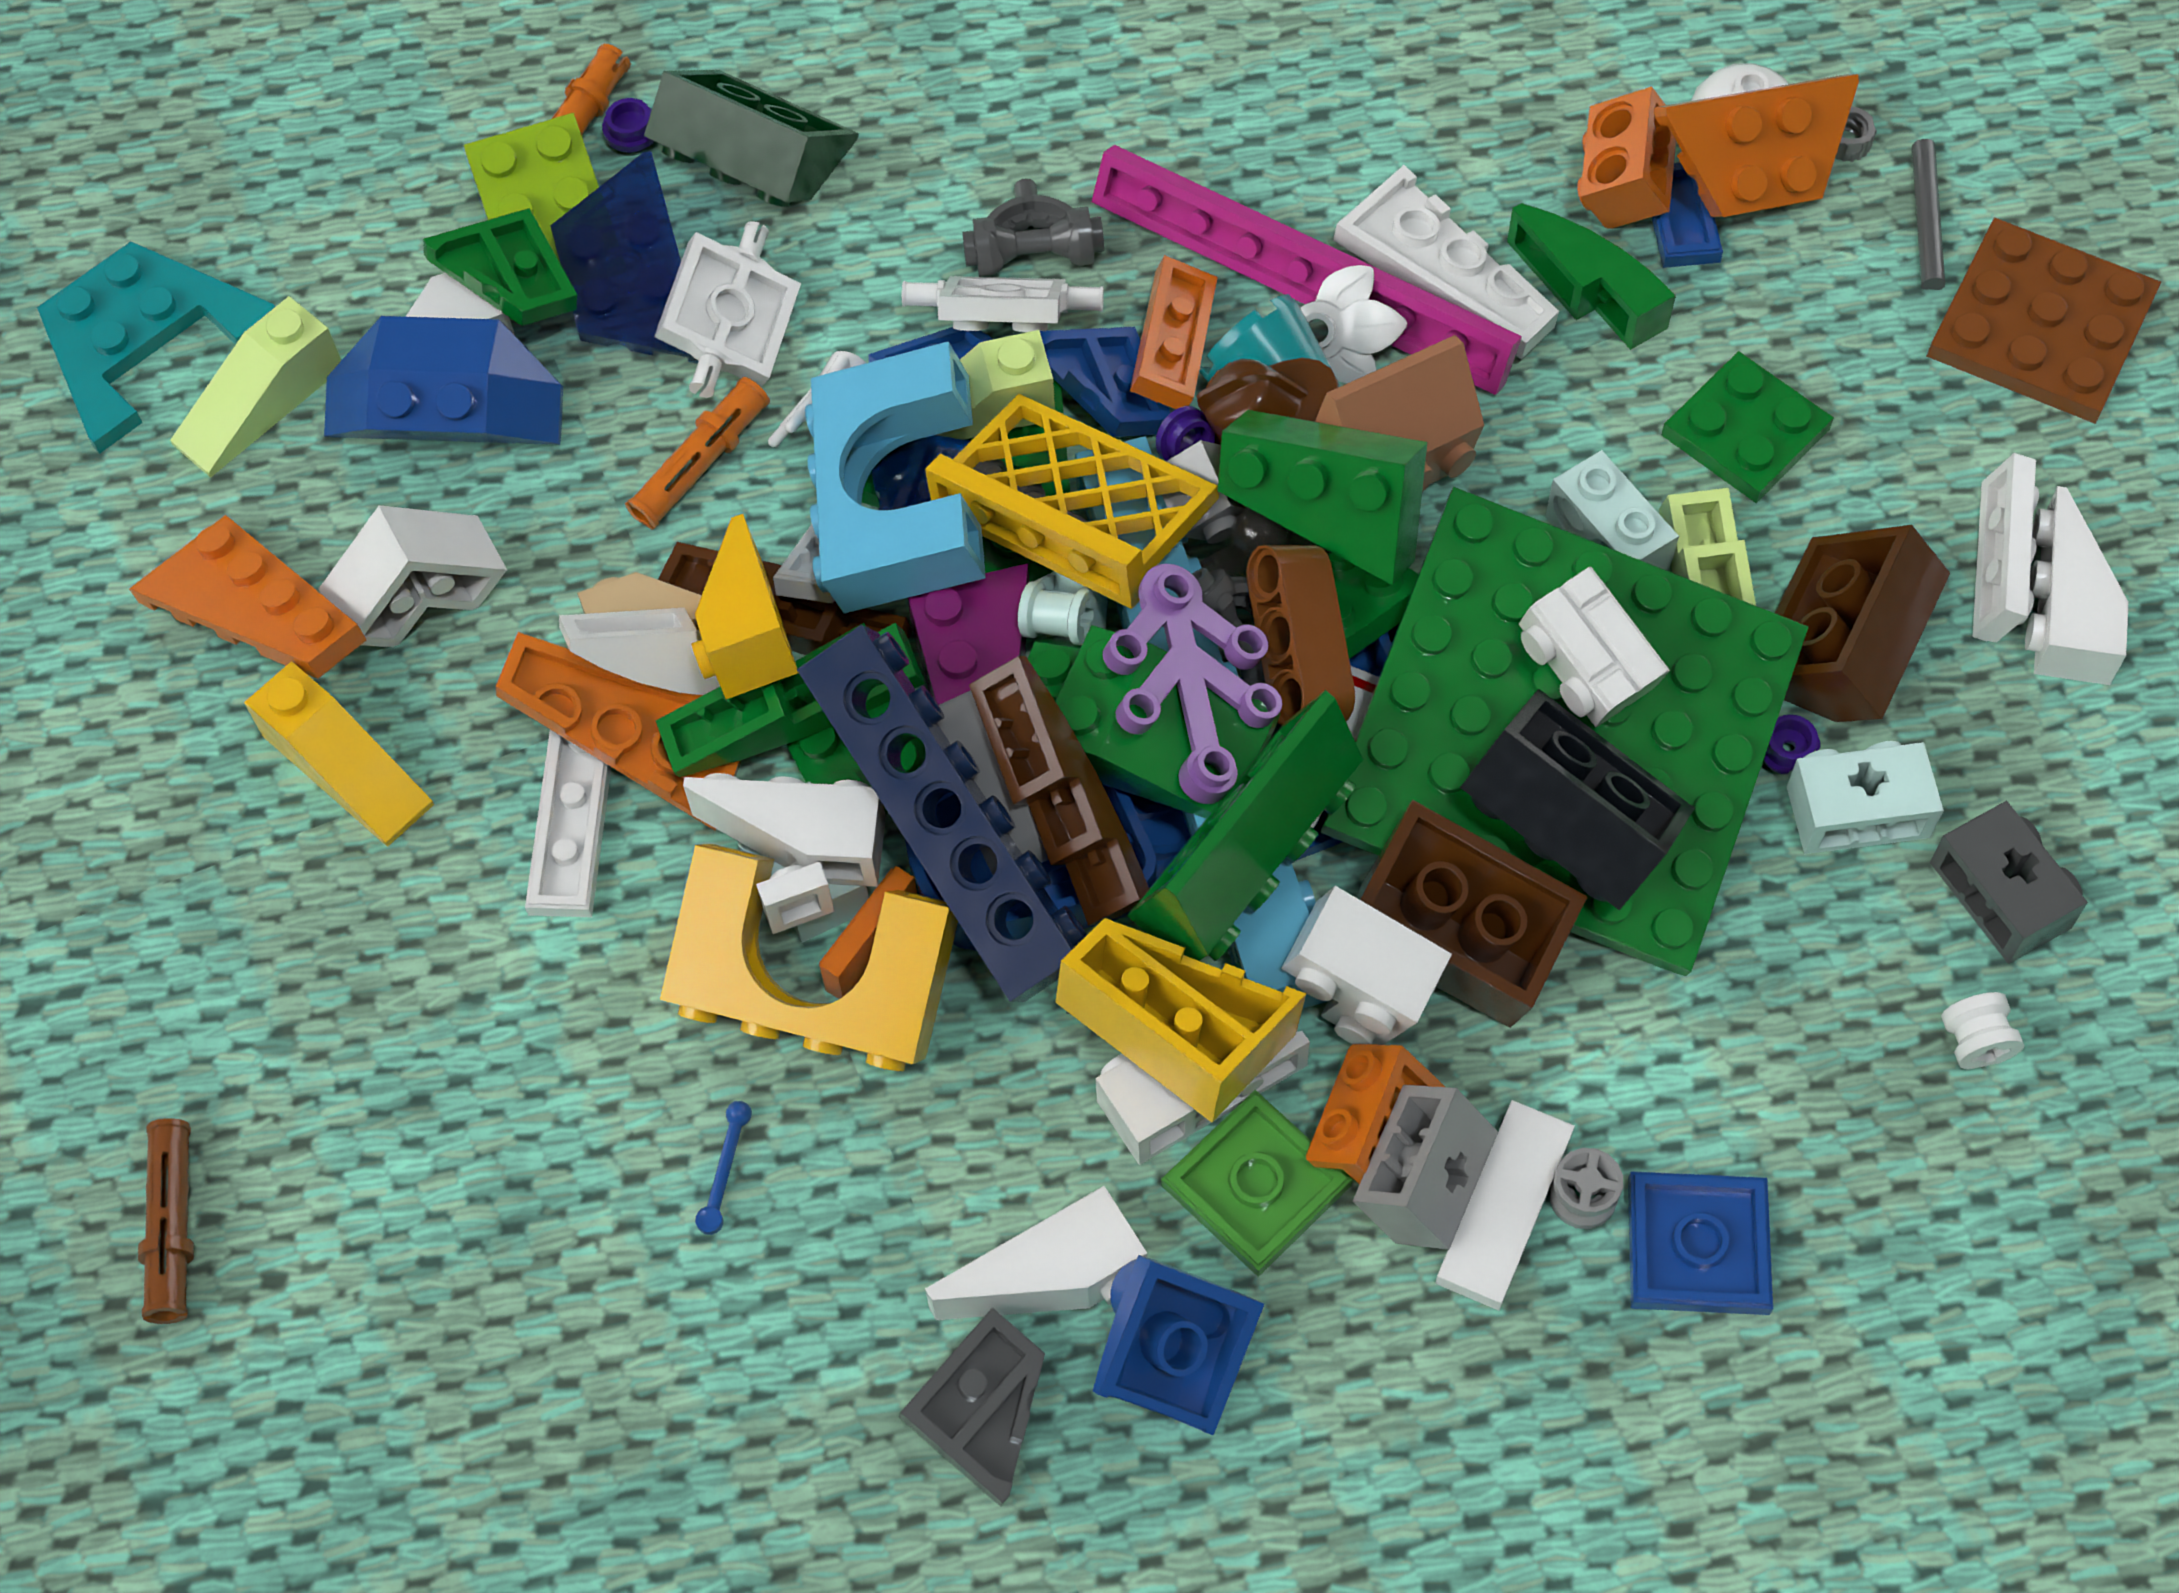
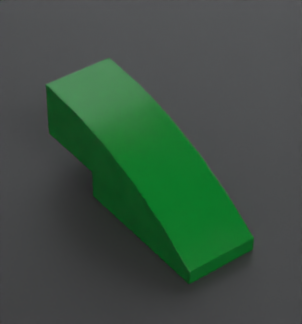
M1520 203L1512 208L1507 243L1575 320L1596 310L1630 350L1668 329L1676 295L1647 267L1607 239L1559 215L1524 203Z

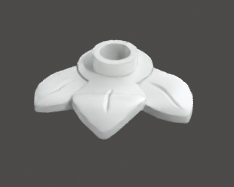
M1350 266L1332 273L1323 281L1316 301L1309 302L1300 307L1309 324L1316 319L1326 323L1328 335L1319 345L1337 380L1346 384L1376 371V363L1372 353L1382 351L1392 345L1407 328L1408 322L1393 308L1379 301L1369 300L1374 285V269L1371 266Z

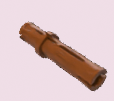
M163 1118L154 1120L146 1126L148 1136L145 1239L138 1243V1261L145 1265L142 1317L144 1321L155 1324L177 1323L187 1318V1264L194 1259V1243L191 1239L187 1238L188 1163L191 1127L188 1122L181 1119ZM167 1170H168V1193H167Z

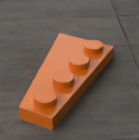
M224 515L213 525L202 530L196 538L129 588L136 600L149 609L155 611L160 607L170 611L175 620L194 627L199 623L211 628L219 638L235 645L240 641L256 647L260 655L285 666L292 661L307 675L319 679L367 640L356 622L227 515Z
M518 632L497 681L496 696L716 831V828L692 815L683 787L684 777L704 778L713 773H724L736 777L742 760L678 777L673 772L655 721L703 695L678 693L638 683L602 669L572 653L568 648Z

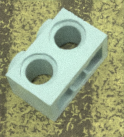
M1602 450L1553 479L1545 516L1552 526L1670 571L1679 535Z

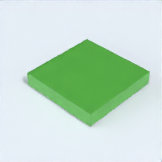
M1254 1090L1161 1179V1186L1259 1277L1352 1186L1353 1178L1343 1169L1316 1168L1308 1162L1306 1154L1311 1140L1259 1092Z

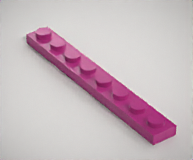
M1115 144L1103 152L1092 203L1280 293L1289 294L1293 299L1303 304L1316 301L1323 281L1332 273L1350 266H1371L1374 269V285L1369 300H1376L1393 308L1408 322L1407 328L1391 346L1411 355L1456 335L1464 344L1475 386L1496 395L1506 384L1522 336Z

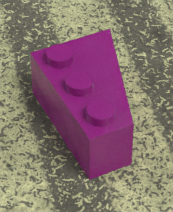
M1028 563L985 573V579L908 597L911 626L929 693L938 705L970 691L969 684L1017 656H1026L1027 637H1023L1019 631L1018 609L1022 592L1029 583Z

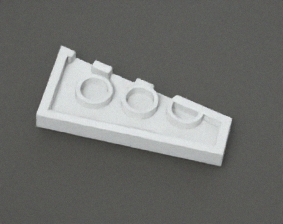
M1405 165L1336 224L1333 241L1369 264L1522 336L1516 356L1520 359L1526 356L1555 328L1559 310L1510 264L1500 266L1487 254L1489 244L1474 230L1466 234L1449 218L1451 208L1436 194L1428 198L1415 186L1417 176Z

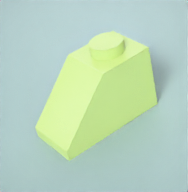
M1039 330L980 342L960 359L969 375L973 425L937 434L938 445L975 437L1018 393L1055 410L1053 376ZM1022 419L1013 429L1033 425L1034 423Z

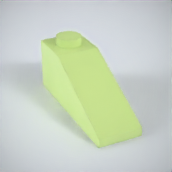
M288 296L243 333L171 438L172 445L210 478L326 383L327 376L342 361L328 327Z

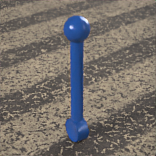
M734 1101L726 1109V1119L729 1122L708 1204L707 1207L698 1211L695 1218L698 1229L706 1235H713L719 1232L723 1226L724 1219L719 1210L741 1129L749 1123L752 1117L750 1106L743 1101Z

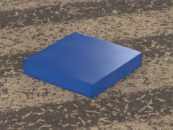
M1630 1172L1628 1177L1631 1309L1770 1315L1773 1310L1768 1178Z

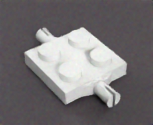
M751 221L746 223L739 247L722 245L695 232L687 244L656 330L655 338L691 354L699 361L692 382L689 385V389L693 394H696L702 387L699 397L709 398L713 396L720 371L729 372L739 378H750L762 387L770 378L801 283L775 271L765 260L761 259L760 255L765 240L769 235V230L763 225L757 232L760 224L758 222Z
M950 276L946 282L945 280H938V283L907 281L902 283L903 307L937 306L938 320L953 321V328L957 330L979 331L988 329L989 322H1012V330L1046 331L1048 330V323H1058L1061 313H1068V310L1103 312V286H1068L1066 279Z

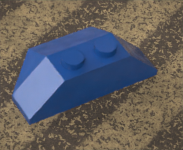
M381 316L327 376L324 436L336 438L560 445L563 385L499 319Z

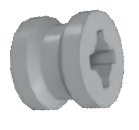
M1580 1148L1569 1152L1560 1160L1550 1187V1203L1554 1213L1564 1223L1579 1229H1592L1603 1225L1612 1217L1623 1190V1174L1618 1163L1609 1154L1596 1148ZM1574 1187H1576L1577 1191L1580 1193V1198L1575 1193L1573 1189Z

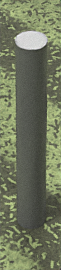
M1920 139L1912 145L1921 287L1924 290H1941L1945 287V270L1936 148L1934 141Z

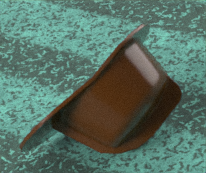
M1302 357L1268 366L1258 360L1239 359L1229 362L1219 369L1208 382L1206 389L1200 391L1196 396L1198 407L1206 416L1209 425L1215 433L1214 443L1221 445L1222 431L1247 410L1315 422L1326 393L1338 388L1339 383L1332 369L1319 360Z

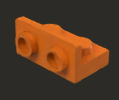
M1351 1045L1348 1048L1307 1151L1306 1160L1316 1168L1343 1169L1360 1185L1403 1085L1445 1086L1402 1045Z

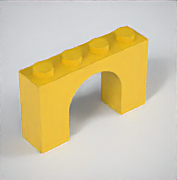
M716 844L695 845L660 1000L680 1005L678 1015L695 1021L716 1023L718 1015L741 1020L740 1031L750 1035L768 1039H779L780 1031L804 1036L803 1047L816 1052L841 1055L843 1047L866 1052L867 1064L887 1070L904 1071L906 1063L915 1064L926 1058L958 920L945 901L902 890L885 892L869 962L859 982L851 991L835 1002H808L792 996L783 990L768 973L760 954L758 936L763 906L756 884L769 880L775 859Z

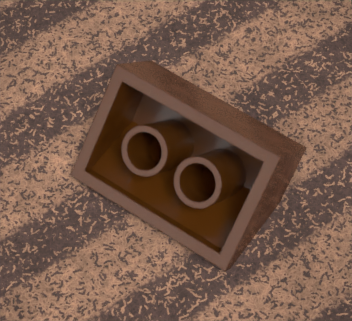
M1913 525L1811 538L1775 611V614L1808 626L1784 701L1834 722L1883 719L1950 575L1948 569Z
M1414 800L1409 803L1355 896L1362 902L1450 952L1452 955L1436 987L1510 1028L1533 1008L1587 899L1586 895Z

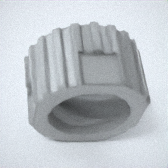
M1851 107L1844 130L1852 132L1860 138L1848 139L1842 136L1835 159H1840L1843 162H1854V160H1861L1862 157H1865L1870 152L1877 132L1873 117L1868 112L1857 107Z

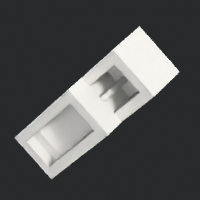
M685 608L559 615V628L569 650L602 669L638 683L678 693L705 695L720 687L716 676L704 679L691 643L702 640L700 631L696 630Z

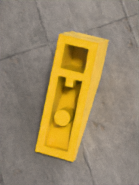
M744 514L734 516L729 522L695 612L702 640L691 643L704 679L716 676L726 700L798 674L762 559Z
M292 661L244 702L262 736L387 847L434 805L429 796L338 701Z

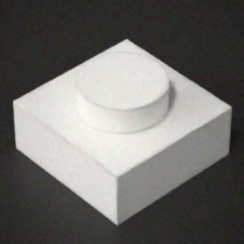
M820 862L805 867L792 865L775 872L769 880L756 884L772 934L835 912L829 885Z

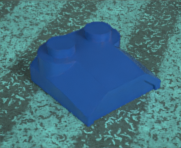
M1138 1255L1137 1259L1130 1261L1119 1270L1111 1286L1110 1300L1116 1315L1100 1362L1093 1392L1106 1398H1118L1166 1415L1214 1436L1263 1310L1264 1303L1155 1259Z

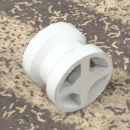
M1990 992L1974 995L1954 1003L1943 1011L1941 1017L1947 1032L1956 1036L1958 1046L1954 1053L1961 1068L1974 1069L2002 1063L2023 1050L2024 1043L2019 1031L2011 1028L2007 1020L2011 1009L2005 994Z

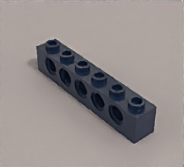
M860 625L798 668L797 671L1010 1002H1026L1059 979L1061 960L1087 936L1086 932L1067 906H1063L1059 910L1044 889L1051 884L1047 871L1030 850L1022 854L1008 832L1015 828V823L1006 808L994 795L986 799L974 781L973 777L979 774L980 770L971 754L959 740L952 744L948 741L937 724L945 718L938 703L924 686L915 690L902 670L910 663L898 642L889 632H885L880 636L878 632ZM885 684L890 692V704L882 715L871 718L866 709L867 696L873 688ZM920 738L926 750L925 760L917 770L907 773L901 764L902 749L910 740ZM954 792L961 802V814L953 825L943 828L936 818V805L944 795ZM989 847L996 855L997 869L990 880L980 884L972 875L971 860L978 850ZM1019 902H1024L1033 913V926L1026 936L1016 939L1007 929L1006 917L1012 906Z

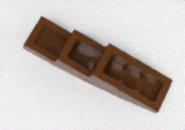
M677 542L658 580L702 595L718 551ZM762 561L793 652L807 655L862 623L876 632L896 623L905 631L909 640L913 630L907 617L867 608L844 613L835 601L832 604L776 595L773 577L782 565Z
M1017 656L969 684L1013 804L1029 805L1050 864L1066 865L1088 926L1098 925L1104 918L1113 920L1131 911L1149 890V886L1120 819L1094 767L1064 714L1027 657Z

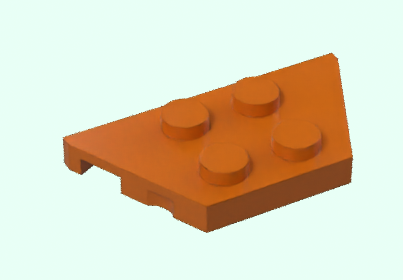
M1845 74L1654 107V116L1660 126L1668 125L1682 150L1677 157L1687 175L1696 181L1698 194L1711 217H1727L1823 199L1859 84L1858 74Z

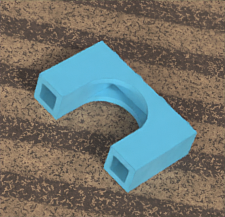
M949 341L811 378L812 404L806 405L805 417L808 429L814 438V453L808 455V470L817 494V504H813L810 507V518L814 532L819 539L820 555L813 558V572L819 589L823 593L829 592L844 613L985 579L982 528L961 493L895 510H874L862 506V493L868 476L878 462L892 450L914 440L973 425L969 375Z

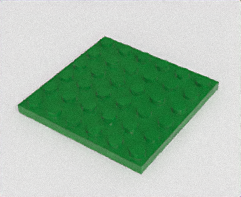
M1453 486L1355 739L1363 761L1348 779L1356 787L1347 800L1332 815L1327 813L1320 833L1379 855L1409 803L1414 800L1586 895L1587 899L1570 932L1686 977L1692 972L1808 626ZM1588 567L1593 568L1670 670L1650 692L1631 705L1626 706L1619 713L1597 727L1594 726L1587 715L1579 717L1569 709L1560 693L1561 680L1548 663L1540 665L1530 657L1521 640L1523 630L1519 626V622L1529 607L1556 588H1560L1564 583ZM1538 689L1695 808L1668 853L1620 911L1608 901H1599L1588 895L1579 886L1573 874L1556 861H1549L1536 855L1526 845L1521 834L1503 820H1495L1483 814L1474 805L1471 796L1460 788L1504 729Z

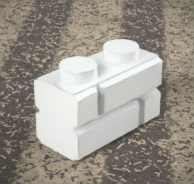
M1588 567L1568 580L1560 588H1556L1529 607L1519 622V626L1523 630L1521 640L1527 653L1538 664H1549L1562 682L1560 693L1566 705L1579 717L1587 715L1595 727L1601 725L1626 706L1631 705L1650 692L1670 671L1592 567Z

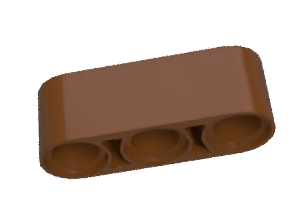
M1317 545L1258 546L1248 560L1246 571L1247 585L1255 627L1259 628L1268 640V650L1261 659L1265 683L1274 687L1282 699L1281 715L1278 724L1283 725L1324 690L1336 698L1345 720L1348 721L1354 710L1355 688L1332 565L1328 554Z

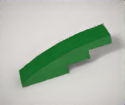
M896 623L878 631L880 636L885 632H889L906 654L910 664L902 670L913 687L917 688L925 684L905 631ZM828 643L827 645L796 660L795 663L797 669L803 666L811 659H813L821 652H823L832 644ZM799 673L727 700L721 687H718L655 720L673 772L678 777L743 760L832 727L831 722ZM885 684L878 685L870 691L866 699L867 711L890 701V692Z

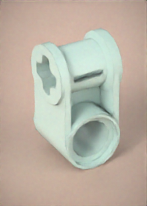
M1053 571L1034 582H1029L1025 586L1018 609L1020 634L1028 638H1037L1042 634L1069 637L1072 644L1082 646L1091 625L1103 629L1107 628L1108 597Z

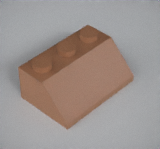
M1456 335L1327 392L1315 422L1428 442L1422 492L1430 484L1446 476L1450 478L1459 476L1471 465L1476 456L1474 447L1484 427L1465 347Z

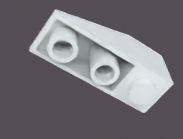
M2057 486L2048 508H2039L2033 522L2032 537L2036 540V546H2041L2040 561L2035 560L2030 573L2029 590H2032L2034 598H2038L2037 613H2032L2029 618L2025 635V649L2035 651L2034 674L2110 685L2126 657L2128 600L2067 487Z
M713 773L704 778L684 777L683 787L692 815L765 857L775 859L774 862L783 867L792 865L805 867L820 862L828 884L878 887L886 815L883 803L874 789L867 784L856 780H840L833 785L811 784L786 776L775 777L769 781L740 780L735 776L724 773Z

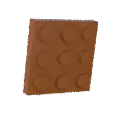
M1994 217L1930 345L1926 357L2096 424L2161 281Z

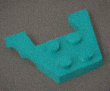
M130 241L39 305L37 310L88 438L94 449L100 454L143 423L137 411L110 385L112 382L203 317H207L236 345L246 330L276 306Z

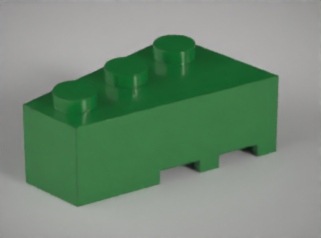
M1247 410L1222 431L1218 492L1393 585L1415 561L1428 442Z

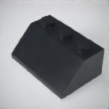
M1540 689L1534 693L1460 786L1462 790L1471 796L1472 802L1483 814L1495 820H1503L1524 837L1526 845L1536 855L1549 861H1556L1576 877L1579 886L1588 895L1599 901H1608L1619 911L1668 853L1695 809Z

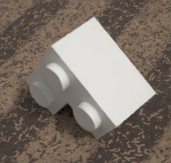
M379 505L322 583L319 591L358 624L367 639L361 645L395 647L402 642L427 607L474 610L478 608L505 574L507 568L479 517L476 515Z
M1334 886L1316 901L1281 969L1296 977L1295 984L1303 992L1316 999L1328 1001L1321 1017L1336 1025L1334 1030L1342 1039L1351 1044L1384 1045L1418 1022L1452 954L1339 887Z

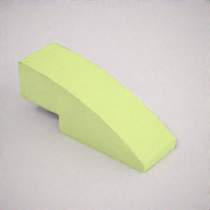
M1729 488L1668 495L1659 508V514L1679 535L1671 563L1672 573L1756 606L1745 540H1738Z

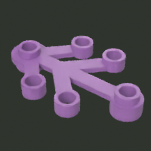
M1160 564L1148 570L1140 582L1138 592L1141 612L1127 629L1119 630L1112 635L1104 647L1103 659L1107 667L1117 674L1128 675L1135 672L1147 655V643L1161 627H1164L1169 651L1140 688L1132 689L1126 693L1116 708V719L1118 724L1129 733L1143 734L1147 732L1160 715V704L1177 683L1192 753L1179 770V782L1185 794L1192 800L1202 804H1213L1220 801L1235 784L1237 767L1231 753L1219 746L1206 687L1237 709L1240 718L1247 725L1254 728H1264L1275 719L1281 711L1282 699L1274 687L1265 683L1248 685L1198 647L1193 628L1224 649L1227 660L1233 666L1244 670L1254 668L1266 654L1268 640L1265 634L1253 625H1241L1236 628L1202 602L1201 586L1188 570L1174 564ZM1165 588L1175 592L1179 598L1171 596ZM1238 641L1248 643L1253 648L1254 653L1251 654L1243 651ZM1116 646L1127 647L1133 653L1134 658L1123 657L1118 652ZM1251 699L1262 701L1266 705L1268 712H1261L1256 709ZM1129 705L1140 706L1146 712L1147 718L1135 716L1131 712ZM1205 763L1215 767L1220 776L1210 773L1206 769Z

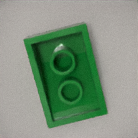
M1091 625L1055 702L1076 735L1101 783L1207 818L1220 801L1213 804L1196 802L1185 794L1179 782V770L1192 753L1177 683L1160 704V715L1147 732L1143 734L1129 733L1118 724L1116 719V708L1126 693L1142 686L1167 654V651L1147 643V655L1138 669L1128 675L1117 674L1107 667L1103 659L1104 647L1115 632ZM1116 646L1118 652L1123 657L1134 658L1133 653L1127 647ZM1206 687L1219 746L1228 750L1233 756L1237 767V781L1269 742L1281 712L1268 726L1254 728L1247 725L1240 718L1237 709ZM1251 699L1256 709L1261 712H1268L1266 705L1262 701ZM1129 705L1131 712L1135 716L1147 718L1146 712L1140 706ZM1205 763V767L1210 773L1220 776L1215 767Z

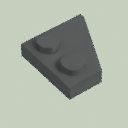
M992 1307L899 1415L901 1420L1000 1507L1010 1496L1012 1480L1021 1444L1024 1440L1030 1408L1045 1353Z

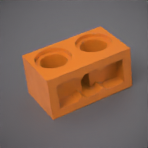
M1652 86L1592 105L1589 109L1587 132L1584 133L1582 139L1585 153L1582 177L1578 180L1577 189L1584 208L1588 211L1591 210L1605 228L1613 229L1670 212L1676 140L1668 125L1660 126L1654 116V107L1665 106L1666 104Z

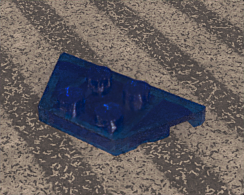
M651 151L640 154L550 225L560 264L577 293V310L573 311L580 341L603 346L619 344L627 347L630 351L652 356L654 351L687 357L688 362L698 364L699 361L691 354L654 337L681 264V259Z

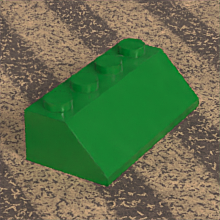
M1324 690L1278 729L1127 915L1146 933L1184 947V955L1198 961L1206 956L1216 961L1233 944L1241 932L1233 924L1247 906L1255 912L1263 905L1280 883L1272 875L1285 858L1294 863L1309 848L1318 836V832L1311 827L1313 822L1323 810L1332 815L1347 800L1356 787L1348 778L1363 761V758L1335 697Z

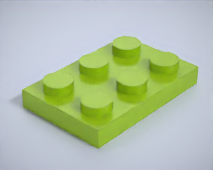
M574 113L463 145L487 219L530 208L574 289L627 273L626 264Z

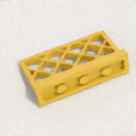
M1019 393L953 459L940 453L925 468L931 501L961 493L980 523L983 537L1130 609H1133L1140 601L1139 585L1148 570L1157 566L1219 499L1218 485ZM1022 419L1044 428V433L1013 439H1008L1007 435ZM1081 445L1093 452L1091 457L1057 462L1055 449ZM1048 451L1050 464L1014 470L1012 457ZM1005 458L1007 467L1005 472L987 475L973 469L979 462ZM1130 468L1141 473L1143 480L1107 486L1104 472ZM1097 474L1100 487L1063 493L1061 480ZM1054 481L1056 495L1032 498L1018 491L1017 486L1023 487ZM1182 492L1192 497L1183 506L1158 510L1155 498L1157 495ZM1147 497L1150 511L1119 517L1113 516L1111 503ZM1103 505L1106 519L1082 522L1068 515L1067 511ZM1150 529L1155 531V537L1143 550L1118 539V535Z

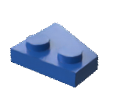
M1135 327L1040 331L1053 378L1112 437L1157 435L1161 423L1171 411L1164 404L1130 391L1141 341Z

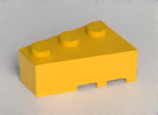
M1104 918L1061 960L1055 1003L1202 1116L1213 1122L1296 1035L1306 993L1288 986L1285 987L1284 992L1275 990L1244 978L1245 970L1227 963H1225L1223 969H1219L1185 956L1184 947Z

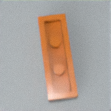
M1164 255L1155 271L1130 388L1131 392L1174 409L1191 404L1195 395L1217 276Z

